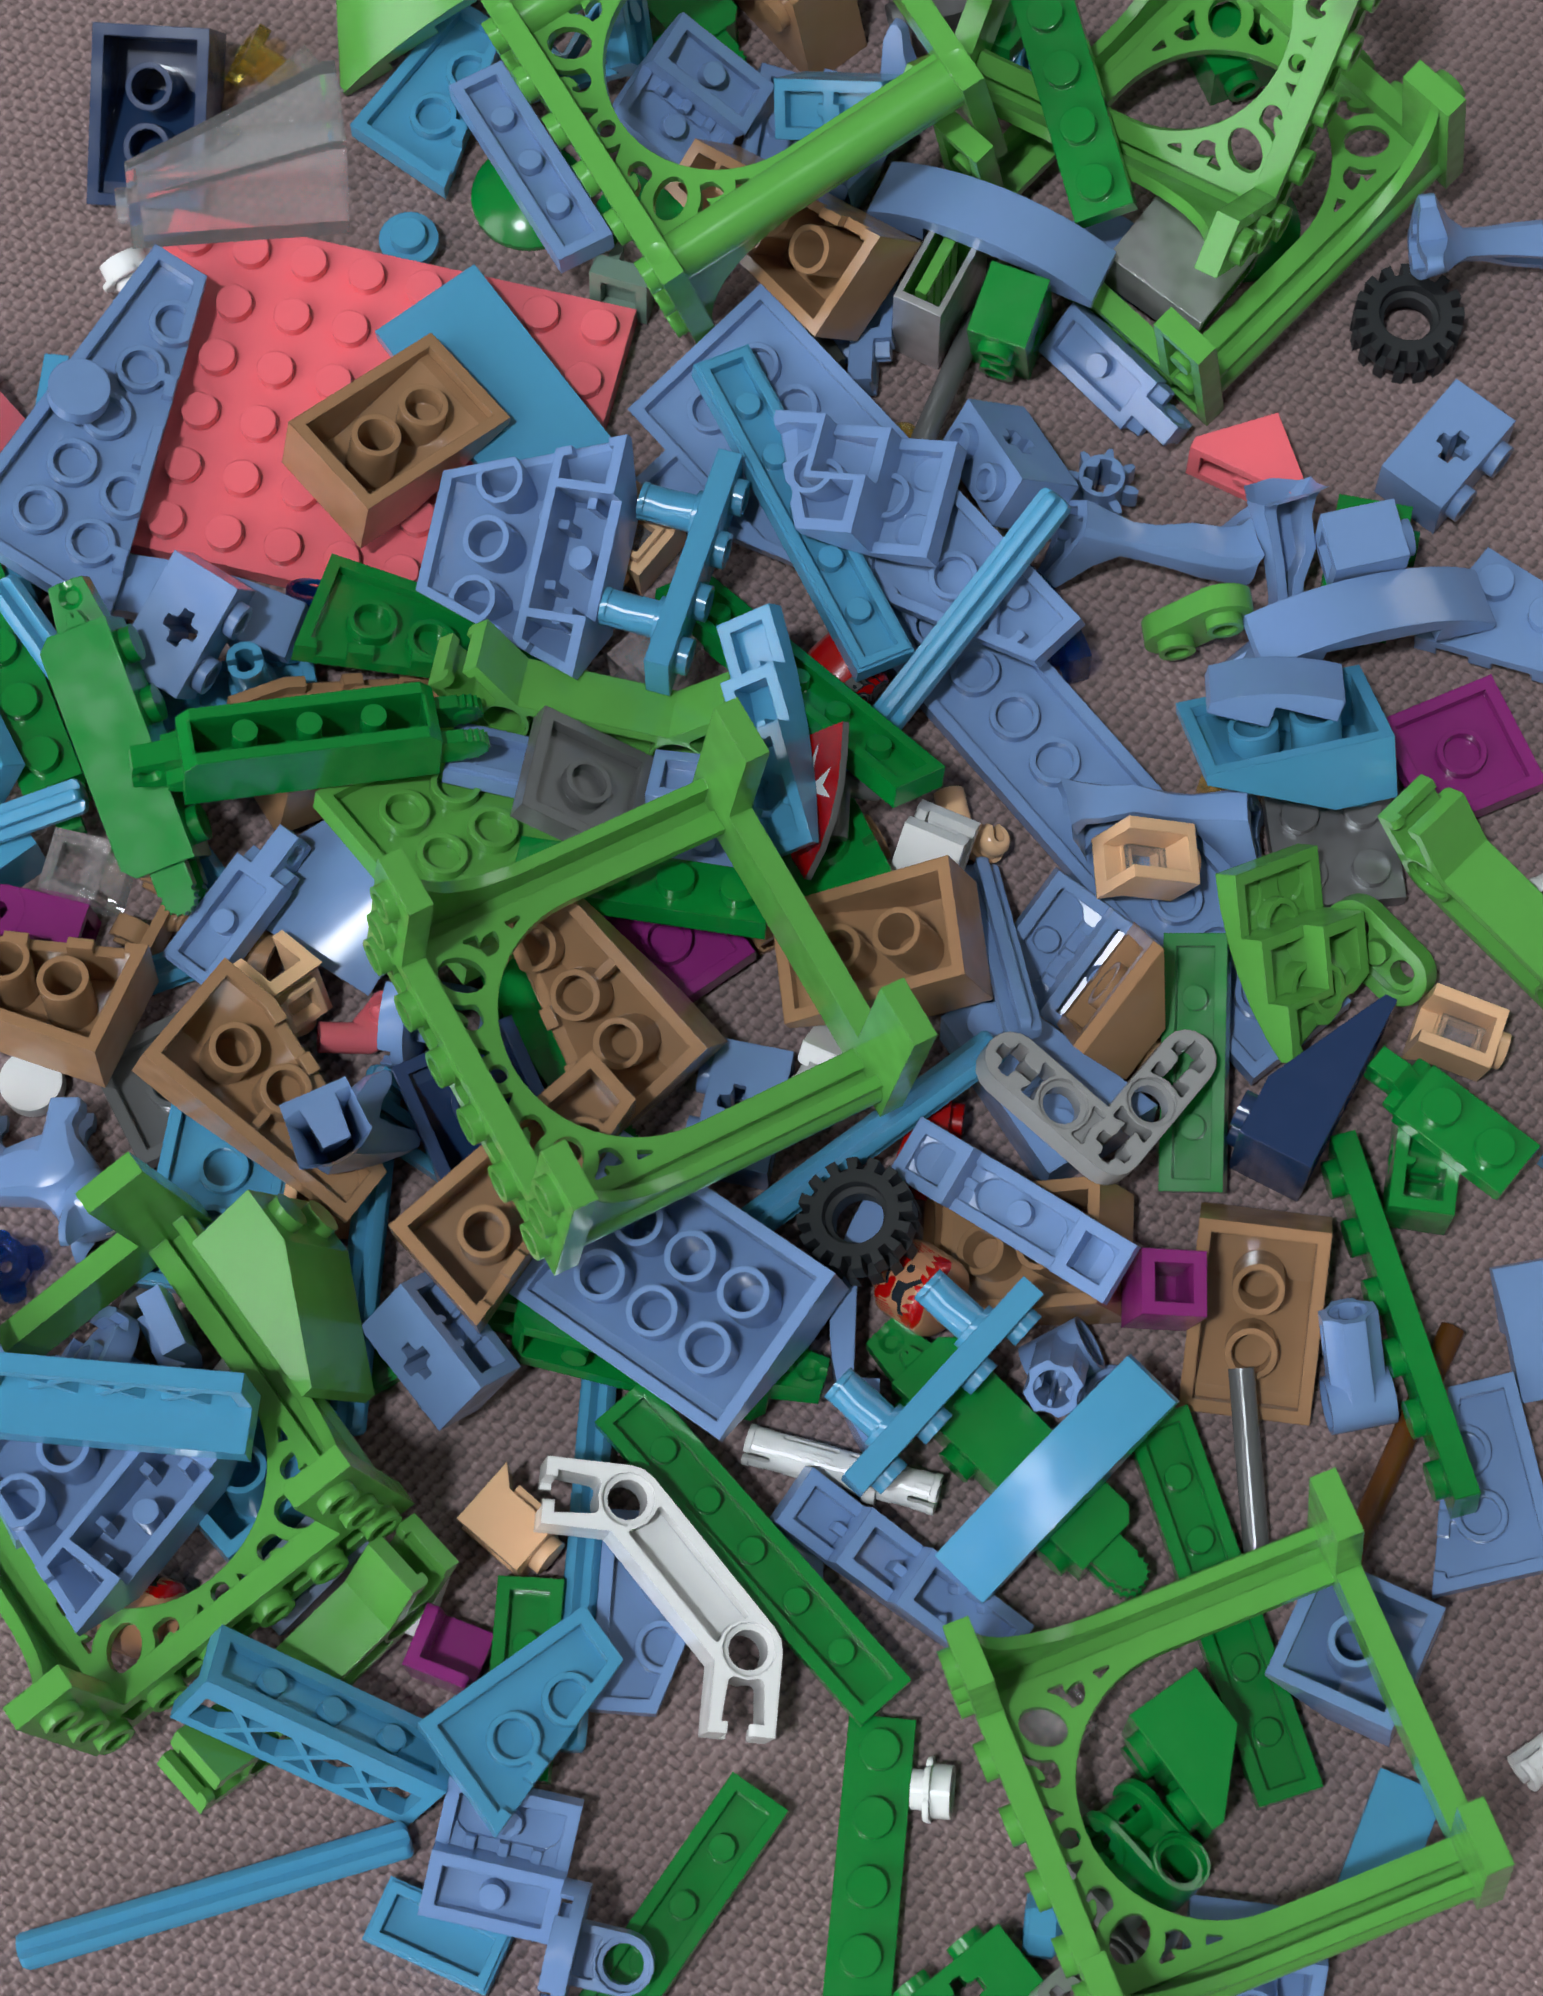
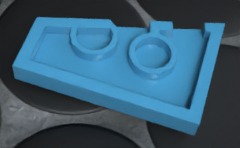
M471 5L436 25L439 33L414 48L350 124L352 137L444 199L447 198L471 135V130L451 100L448 86L498 62L500 58L496 48L481 26V23L489 19V17Z
M585 1605L417 1723L419 1732L495 1839L624 1660Z

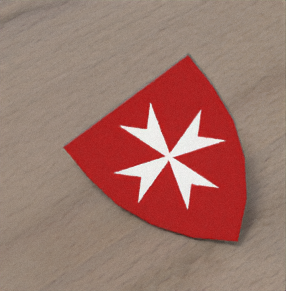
M842 721L810 734L816 782L819 842L790 853L792 860L806 880L812 879L829 841L843 842L848 840L850 798L872 802L880 800L876 793L852 773L846 771L849 722Z

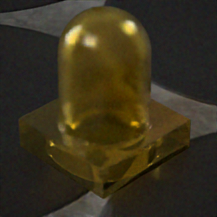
M259 24L241 43L225 80L237 86L247 75L273 92H285L294 85L297 75L296 69L290 60L265 45L271 30Z

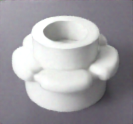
M141 246L125 249L110 257L100 266V271L106 280L103 285L105 292L112 293L114 291L118 293L122 290L147 256Z
M930 1756L926 1761L925 1769L912 1770L909 1806L910 1810L921 1811L923 1822L931 1824L932 1818L951 1820L955 1799V1765L936 1764L935 1756Z

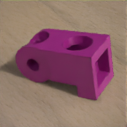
M0 884V936H3L5 930L29 933L30 938L34 940L67 943L68 937L94 939L96 941L102 922L90 904L23 887Z

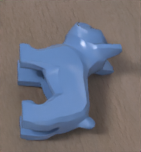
M79 1097L50 1098L42 1135L28 1138L7 1148L4 1146L2 1139L9 1131L10 1120L7 1115L0 1116V1207L43 1208L50 1210L59 1222L58 1237L60 1246L71 1245L75 1262L80 1263L86 1258L94 1243L109 1239L117 1232L91 1216L75 1195L78 1190L103 1171L99 1168L87 1144L91 1134L96 1132L97 1117L94 1113H87V1104Z

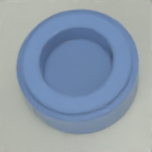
M83 358L65 360L58 364L49 376L47 390L49 405L58 417L67 422L85 424L95 421L104 414L109 405L110 380L104 369L91 360Z

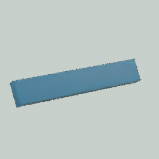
M749 344L694 364L691 375L731 451L742 454L743 473L746 479L751 481V488L855 682L907 662L913 655L914 648L863 554L803 535L795 529L790 505L792 489L785 480L782 464L786 462L781 434L774 423L775 411L784 409Z

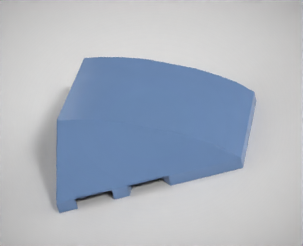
M625 434L610 437L607 443L577 449L572 445L556 448L555 453L522 460L514 456L444 470L416 591L474 624L489 619L516 647L577 680L610 639L614 630L613 627L598 624V611L607 586L623 590L638 523L636 519L638 497L632 438Z
M0 1439V1512L33 1561L34 1567L42 1580L48 1585L63 1609L72 1628L80 1637L140 1598L224 1494L238 1461Z

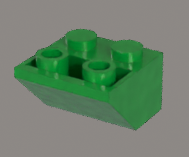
M1195 1667L1129 1715L1121 1733L1126 1744L1120 1750L1129 1766L1143 1782L1153 1777L1166 1795V1801L1163 1802V1806L1189 1834L1193 1833L1203 1845L1215 1835L1224 1823L1238 1724Z

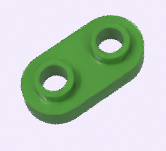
M1239 583L1211 585L1146 615L1141 621L1145 649L1151 653L1159 654V658L1163 660H1180L1193 655L1196 652V647L1215 638H1227L1239 634L1244 630V616L1254 611L1250 588Z
M1356 893L1344 897L1330 907L1364 911V919L1369 927V931L1366 933L1369 974L1363 983L1379 999L1387 994L1397 999L1395 1007H1406L1420 1000L1433 988L1437 977V969L1431 953L1376 898L1367 894ZM1401 960L1411 966L1414 972L1413 978L1406 976L1402 972L1400 967Z

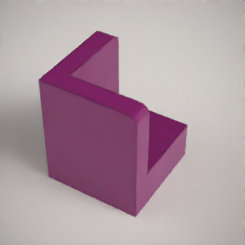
M428 1602L402 1665L411 1677L454 1694H459L483 1676L491 1656L493 1633L447 1616L440 1606Z

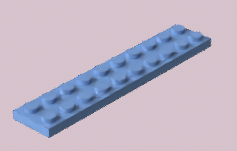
M892 608L915 652L935 625ZM971 640L919 708L1060 869L1096 895L1093 854L1091 851L1086 856V862L1080 848L1073 841L1071 820L1069 816L1064 814L1063 800L1058 789L1061 778L1102 785L1133 784L1162 790V788L1048 661L1038 668ZM907 662L888 669L887 672L895 678ZM1196 836L1197 849L1201 855L1200 885L1172 901L1130 896L1102 898L1101 900L1131 922L1137 923L1162 945L1164 933H1225L1215 874L1232 867L1216 850L1202 838ZM1130 856L1131 866L1133 864L1149 866L1148 858ZM1231 955L1229 1061L1252 1086L1281 1062L1267 1041L1250 1007ZM1348 997L1344 999L1341 1010L1332 1021L1349 1009L1351 1000ZM1317 1025L1302 1045L1327 1025Z

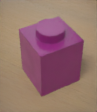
M1141 1248L1121 1280V1328L1186 1331L1207 1318V1251Z

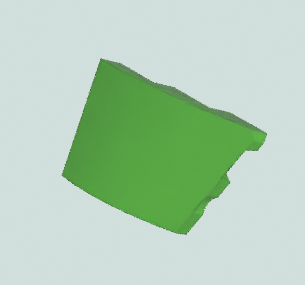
M336 0L340 87L343 93L349 96L394 69L390 63L391 61L439 33L436 25L477 0Z
M1298 843L1215 874L1220 911L1239 980L1267 1041L1282 1063H1288L1303 1052L1301 1045L1316 1026L1329 1025L1341 1010L1344 999L1349 994L1354 993L1369 974L1364 911L1323 907L1318 845Z

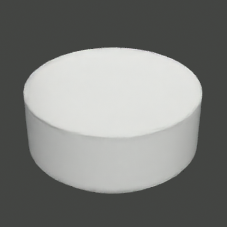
M12 1056L1 1069L0 1092L10 1108L16 1113L26 1117H39L47 1114L50 1098L64 1097L66 1077L63 1073Z

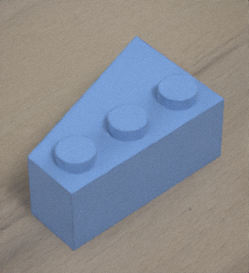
M994 994L993 1000L949 1011L941 1016L940 1041L949 1054L981 1031H988L994 1037L1004 1033ZM1040 1017L1043 1031L1040 1037L1031 1040L1108 1106L1127 1082L1080 1052L1064 1034ZM1009 1054L998 1069L1008 1076L1011 1072L1015 1071L1019 1061ZM1037 1075L1023 1093L1029 1098L1044 1080ZM979 1081L972 1085L1036 1181L1072 1178L1080 1173L989 1094ZM1141 1092L1133 1093L1131 1106L1134 1113L1146 1122H1154L1158 1105ZM1056 1093L1044 1096L1043 1108L1051 1120L1060 1124H1067L1073 1121L1074 1110L1066 1097ZM1120 1129L1103 1145L1102 1151L1098 1156L1102 1159L1120 1148L1130 1136Z

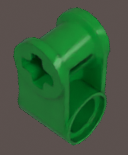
M1126 1778L1115 1786L1113 1798L1099 1811L1090 1810L1081 1816L1086 1833L1094 1849L1115 1877L1132 1892L1161 1909L1176 1913L1209 1878L1211 1864L1208 1853L1202 1844L1194 1839L1163 1806L1157 1794L1148 1785L1137 1779ZM1136 1804L1141 1807L1137 1813L1132 1809ZM1107 1833L1111 1839L1104 1842L1102 1837ZM1162 1868L1167 1870L1176 1882L1168 1878Z

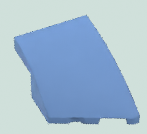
M775 411L774 423L781 434L786 462L782 463L785 480L792 489L790 505L794 526L799 533L872 557L912 565L937 567L967 451L957 441L901 438L892 427L837 424L827 413Z
M323 820L298 835L312 849L294 874L299 878V881L294 890L291 891L293 894L266 930L274 935L281 930L285 931L322 961V967L369 996L381 977L372 968L363 946V940L367 939L368 935L366 914L371 911L372 899L369 889L374 886V878Z

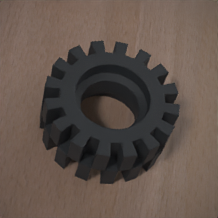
M1401 264L1399 275L1395 276L1392 267L1389 266L1381 270L1379 281L1372 275L1365 282L1364 290L1359 292L1350 325L1352 350L1360 348L1357 359L1363 367L1373 361V375L1381 379L1386 369L1393 371L1391 382L1402 384L1405 373H1411L1412 384L1423 382L1426 371L1433 378L1441 373L1444 363L1449 365L1454 357L1463 330L1465 309L1464 307H1459L1461 295L1457 289L1447 293L1450 283L1447 277L1442 274L1436 282H1433L1430 278L1418 280L1410 273L1409 264ZM1393 309H1413L1428 319L1430 331L1421 339H1401L1387 331L1384 325V317Z
M858 1157L846 1158L848 1169L841 1171L836 1162L825 1166L830 1174L828 1179L823 1182L815 1174L808 1182L814 1193L812 1196L801 1193L798 1204L804 1211V1214H796V1225L802 1232L799 1236L813 1259L833 1271L841 1280L843 1277H846L851 1286L863 1287V1277H869L873 1285L885 1282L882 1271L890 1268L893 1274L897 1276L904 1270L899 1262L903 1255L913 1260L918 1252L913 1244V1239L922 1240L924 1229L918 1219H922L923 1216L914 1195L895 1169L888 1166L885 1170L881 1162L873 1158H868L867 1165L863 1166ZM861 1200L872 1201L880 1205L883 1209V1223L880 1230L872 1238L861 1243H850L838 1236V1217L849 1205Z

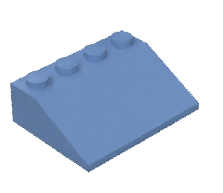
M624 1130L620 1134L623 1137H633ZM608 1152L599 1164L595 1179L598 1180L607 1176L604 1172L606 1165L622 1164L621 1161L614 1154ZM637 1154V1158L642 1159L650 1154ZM705 1187L584 1246L579 1264L556 1276L552 1273L545 1258L540 1261H536L533 1258L509 1294L723 1442L809 1347L849 1288L833 1271L710 1188Z

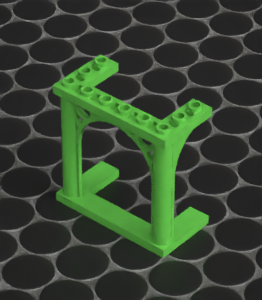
M480 0L490 16L489 19L481 23V26L496 48L513 80L530 105L539 99L548 111V114L542 117L541 120L560 150L570 144L573 146L581 159L571 166L591 198L600 192L603 193L612 207L602 214L622 246L631 240L634 241L643 257L633 264L645 281L662 313L678 338L689 332L696 344L715 327L712 312L722 285L737 264L764 237L791 216L953 111H956L994 146L997 159L1008 153L985 79L932 0H893L930 55L929 57L780 153L751 165L718 170L687 167L656 155L640 144L627 131L616 115L610 100L606 81V53L614 23L627 0ZM601 3V15L594 21L583 15L575 14L583 9L586 15H588L595 4ZM566 32H578L591 39L589 52L579 58L565 59L556 56L551 51L556 37ZM585 73L591 78V85L586 91L579 92L580 87L575 80L570 77H559L558 74L575 76ZM583 112L595 114L587 121ZM606 125L616 127L614 134L610 137L600 136L602 128ZM618 151L616 160L613 162L609 153ZM644 166L651 171L652 177L644 186L641 200L639 201L637 197L640 194L641 184L637 175L633 173L631 176V173L635 168ZM671 182L683 183L687 188V201L684 209L672 220L658 218L655 206L661 190ZM714 186L724 192L718 197L707 198L710 206L702 210L704 203L703 190Z
M967 0L955 35L983 75L996 116L1051 142L1031 70L991 52L1010 0ZM1293 0L1292 27L1289 42L1276 73L1257 98L1244 109L1223 121L1197 128H1163L1143 123L1109 108L1129 180L1151 191L1178 209L1197 227L1203 236L1204 244L1194 266L1195 269L1218 278L1236 265L1241 267L1253 253L1260 254L1271 240L1274 242L1279 241L1287 228L1293 212L1291 207L1286 206L1294 184L1301 186L1314 164L1316 152L1309 148L1318 127L1324 130L1328 126L1338 107L1340 94L1333 91L1342 70L1347 72L1351 70L1362 50L1365 37L1357 34L1366 12L1374 13L1382 0H1326L1320 7V11L1326 12L1322 17L1312 14L1309 6L1311 0ZM1316 36L1313 44L1307 41V39ZM927 54L923 57H920L916 60L907 63L904 72H906L913 66L917 65L930 55ZM1295 54L1302 55L1306 60L1302 71L1296 70L1292 65V57ZM1290 84L1296 85L1294 92ZM1269 105L1277 106L1282 112V115H1278L1274 119L1275 136L1271 129L1263 122V115ZM1238 128H1245L1251 131L1261 145L1262 162L1257 170L1250 171L1243 168L1233 154L1231 146L1232 136ZM1204 140L1216 143L1215 155L1220 167L1210 163L1214 155L1205 156L1197 152L1199 145ZM1181 143V149L1172 144Z
M1134 0L1119 19L1091 46L1108 107L1136 81L1149 72L1168 63L1188 57L1209 54L1239 56L1258 61L1277 70L1289 42L1292 27L1293 0ZM1230 1L1238 7L1241 13V22L1237 31L1232 36L1226 38L1218 37L1209 26V16L1213 7L1219 2ZM1309 5L1312 14L1318 17L1323 16L1316 8ZM1194 15L1195 29L1198 36L1190 41L1177 37L1179 33L1189 30V23L1187 21ZM1254 21L1260 26L1261 32L1265 37H1268L1269 34L1273 36L1271 42L1261 45L1249 37L1254 27ZM1316 36L1307 39V41L1313 44ZM1162 45H1165V48L1158 50ZM1363 49L1361 50L1349 72L1342 70L1333 91L1340 94L1339 102H1347L1348 110L1360 114L1346 120L1335 112L1326 127L1332 154L1331 176L1324 201L1316 217L1302 236L1203 334L1172 307L1153 324V328L1105 283H1103L1090 309L1167 381L1165 384L1174 391V397L1208 426L1224 410L1222 393L1416 201L1419 194H1423L1435 181H1438L1444 188H1447L1463 173L1466 99L1464 98V89L1451 74L1442 69L1435 73L1422 60H1419L1403 76V84L1396 80L1389 84L1374 70L1375 65L1369 55ZM1295 54L1292 57V65L1296 70L1300 66L1305 65L1306 60L1302 55ZM956 111L933 124L945 169L984 180L1019 195L1056 160L1051 142L1013 124L1003 133L1008 153L998 159L996 158L994 146ZM1364 130L1380 132L1389 140L1388 147L1383 152L1369 157L1356 156L1350 153L1344 144L1350 135ZM1349 171L1361 175L1374 174L1368 181L1363 176H1360L1359 183L1353 190L1347 187L1343 179ZM1337 203L1343 204V205L1335 212Z
M738 697L714 707L692 783L529 857L482 875L446 882H432L420 879L402 847L377 858L374 886L369 889L372 899L371 911L366 914L368 935L367 939L363 940L366 956L378 976L388 974L398 992L394 996V1003L404 1026L409 1032L418 1029L429 1051L425 1052V1059L432 1077L440 1088L443 1089L450 1086L461 1106L456 1109V1114L463 1133L473 1146L479 1143L482 1144L492 1162V1165L488 1166V1173L495 1191L504 1203L513 1200L524 1220V1223L520 1224V1232L527 1249L536 1261L545 1258L554 1276L577 1266L584 1246L852 1115L874 1106L881 1117L902 1107L938 1035L904 977L880 988L871 1009L862 996L752 809L770 751ZM717 837L842 1053L692 1126L664 1135L649 1137L608 1135L592 1131L563 1118L547 1107L530 1091L517 1074L506 1053L498 1022V995L502 976L508 961L526 935L551 914ZM518 921L513 928H510L508 926L509 924ZM493 936L497 941L498 951L487 956L482 950L466 944L476 940L477 946L480 947L486 939ZM449 963L467 964L482 974L485 985L482 989L472 993L456 992L446 987L440 981L437 972L442 966ZM472 1009L477 1011L483 1025L477 1030L466 1029L469 1020L465 1015L455 1010ZM494 1069L504 1071L507 1075V1080L503 1083H495L490 1071ZM511 1097L510 1103L508 1105L505 1099ZM527 1119L537 1121L545 1133L537 1142L534 1151L529 1144V1128L524 1127L523 1130L520 1128L521 1122ZM567 1141L576 1144L582 1152V1168ZM604 1152L614 1154L622 1164L616 1166L606 1165L604 1172L607 1176L596 1180L599 1154ZM637 1154H650L642 1159L637 1158Z
M129 1151L75 1193L91 1216L117 1233L1 1324L0 1344L4 1352L45 1356L94 1317L100 1310L108 1306L158 1266L231 1372L245 1373L261 1395L258 1417L265 1437L267 1475L262 1503L247 1538L237 1553L215 1576L197 1589L172 1601L149 1607L121 1609L100 1623L101 1627L95 1634L94 1640L86 1634L80 1637L76 1634L67 1620L66 1614L48 1585L42 1580L24 1547L16 1549L0 1517V1615L13 1633L26 1660L32 1679V1685L2 1709L17 1731L93 1756H98L99 1754L106 1755L118 1750L134 1736L135 1730L133 1727L153 1711L162 1712L173 1706L175 1699L188 1687L187 1684L200 1674L209 1638L221 1625L249 1636L260 1626L269 1627L281 1621L294 1609V1599L313 1584L321 1585L338 1576L349 1563L347 1557L367 1541L372 1542L380 1535L385 1538L391 1534L402 1522L401 1514L414 1505V1502L398 1481L374 1467L327 1399L301 1396L192 1244L206 1230L205 1228L214 1222L202 1204ZM281 1430L288 1437L285 1441H282ZM295 1455L298 1469L301 1471L294 1477L287 1479L284 1470L288 1461ZM287 1498L295 1510L315 1521L305 1528L288 1527L283 1524L279 1517V1507ZM278 1536L288 1542L282 1548L271 1551V1556L267 1560H263L261 1555L262 1547L272 1537ZM222 1584H227L229 1590L216 1599V1589ZM170 1619H176L179 1629L175 1633L169 1632L160 1644L157 1633L159 1627ZM134 1624L140 1631L142 1639L141 1653L136 1664L124 1673H119L113 1666L111 1658L112 1645L121 1629L127 1625ZM91 1640H93L92 1652L86 1645Z
M1336 1467L1309 1478L1307 1528L1093 1615L1047 1630L1009 1637H987L975 1632L969 1616L942 1626L949 1647L936 1652L947 1679V1684L961 1719L975 1715L984 1740L976 1742L972 1746L987 1783L1000 1778L1010 1804L998 1808L1013 1848L1024 1843L1028 1846L1036 1868L1025 1872L1024 1875L1039 1912L1041 1913L1053 1908L1063 1934L1050 1940L1066 1979L1078 1974L1080 1975L1082 1981L1071 1985L1075 1996H1237L1470 1900H1473L1478 1910L1504 1898L1515 1865L1485 1797L1482 1796L1470 1802L1465 1797L1361 1565L1364 1529ZM1333 1586L1445 1839L1255 1916L1233 1920L1196 1919L1169 1912L1144 1900L1118 1880L1104 1864L1086 1833L1080 1815L1076 1787L1077 1762L1081 1743L1095 1711L1118 1682L1145 1662ZM1109 1668L1100 1679L1094 1674ZM1080 1683L1083 1684L1085 1689L1083 1702L1073 1708L1063 1698L1048 1693L1063 1686L1064 1693L1067 1695L1075 1685ZM1032 1710L1051 1712L1060 1717L1066 1724L1068 1729L1067 1738L1063 1743L1053 1747L1036 1745L1027 1740L1019 1729L1020 1719L1025 1713ZM1023 1757L1039 1763L1052 1762L1056 1764L1061 1774L1058 1785L1049 1789L1042 1787L1039 1783L1046 1781L1042 1771L1035 1766L1026 1765ZM1044 1809L1054 1811L1063 1816L1058 1817L1050 1824ZM1068 1830H1073L1080 1835V1843L1072 1849L1065 1848L1060 1843L1061 1835ZM1083 1862L1075 1879L1072 1880L1067 1864ZM1102 1888L1108 1891L1114 1904L1113 1908L1101 1919L1097 1931L1094 1933L1091 1925L1097 1916V1905L1095 1899L1087 1902V1896L1093 1889ZM1132 1915L1141 1916L1147 1921L1150 1928L1149 1945L1143 1956L1136 1962L1130 1964L1118 1963L1110 1952L1112 1933L1124 1918ZM1172 1931L1184 1934L1190 1941L1191 1947L1183 1950L1171 1949L1175 1959L1160 1964L1159 1962L1163 1957L1166 1947L1165 1934ZM1206 1936L1223 1938L1212 1944H1206Z

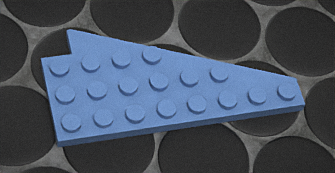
M761 283L628 408L633 416L665 449L659 457L636 477V481L642 485L646 481L654 485L695 495L700 490L704 491L718 448L731 451L691 376L693 365L749 344L784 410L827 413L837 424L892 427L901 438H909ZM751 488L743 516L733 515L727 532L733 533V543L794 567ZM957 489L937 567L906 564L864 554L863 556L892 608L936 625L1003 539V536ZM1029 565L973 637L972 641L1040 668L1082 629L1085 623L1034 568Z

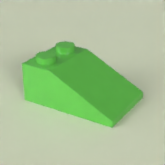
M248 1189L204 1230L192 1244L302 1397L357 1403L368 1402L375 1393L349 1254L334 1233L338 1229L335 1219L325 1207L314 1200L304 1201L289 1198L283 1194L274 1195Z

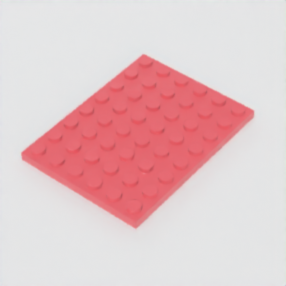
M175 209L162 248L205 274L207 281L130 553L169 560L174 550L192 552L229 575L314 595L332 553L417 582L438 491L406 520L360 549L282 463L287 426L290 420L391 358L377 340L375 331L463 271ZM484 276L606 430L638 321L636 309ZM470 460V461H469L466 465H464V466H469V465H474V464H473L472 461Z

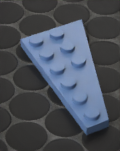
M157 244L153 246L70 358L91 360L101 366L108 375L111 386L110 400L104 414L90 423L74 424L67 422L53 412L49 405L46 391L0 453V563L47 593L48 589L56 584L78 576H88L91 578L111 616L113 615L207 281L205 274Z

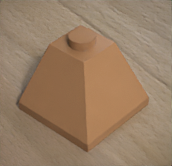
M1135 922L1057 1022L1058 1027L1076 1049L1125 1080L1134 1069L1138 1070L1161 1044L1159 1037L1165 1030L1164 948Z

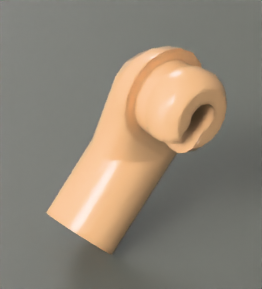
M962 786L944 787L934 793L936 805L971 819L965 791ZM980 824L969 859L975 862L976 857L983 856L989 859L990 864L1002 859L1003 854L1010 846V836L1007 830L1000 824L994 827L991 824Z

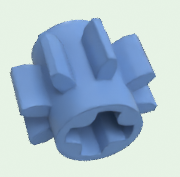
M1110 448L1106 451L1105 455L1099 454L1090 457L1085 451L1080 453L1079 472L1069 470L1079 485L1071 500H1088L1122 516L1121 505L1127 507L1136 506L1139 490L1129 486L1134 480V464L1122 466L1114 458V451ZM1097 485L1106 486L1104 492H1096Z

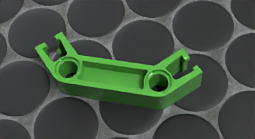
M486 619L469 628L467 636L470 638L468 651L459 645L460 639L454 633L439 638L428 685L432 687V690L438 696L456 694L460 696L471 693V695H477V698L480 697L484 714H481L482 718H478V721L472 722L474 725L529 736L534 717L546 705L654 757L656 749L701 754L713 709L715 706L725 702L720 683L731 679L729 672L681 690H672L670 696L646 690L645 683L584 671L576 680L543 661L529 659L489 619Z
M1420 774L1377 816L1412 881L1543 1009V893L1487 840L1464 793L1447 787L1438 796L1435 790L1437 786L1433 779Z
M413 1513L399 1524L396 1534L390 1543L382 1535L370 1542L345 1582L275 1650L353 1685L422 1617L427 1603L434 1602L459 1561L423 1521ZM217 1703L210 1707L218 1712L232 1711ZM188 1725L182 1726L175 1732L171 1739L173 1750L170 1749L165 1752L157 1763L160 1769L200 1814L270 1765L266 1761ZM263 1732L276 1739H292L279 1732Z

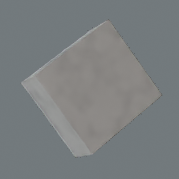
M1156 196L1113 249L1116 251V258L1104 283L1156 321L1172 307L1202 333L1253 269L1259 254L1253 253L1241 267L1236 265L1218 278L1195 269L1194 266L1204 244L1203 236L1183 213L1164 199Z
M932 231L928 232L893 295L892 330L896 346L892 350L936 370L939 369L952 345L965 313L971 310L980 294L986 278V253Z

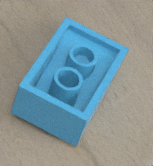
M1360 665L1342 668L1346 702L1338 721L1276 707L1269 726L1265 727L1207 713L1206 697L1175 703L1176 714L1207 786L1333 810L1352 806L1362 807L1376 801L1397 797L1395 735Z

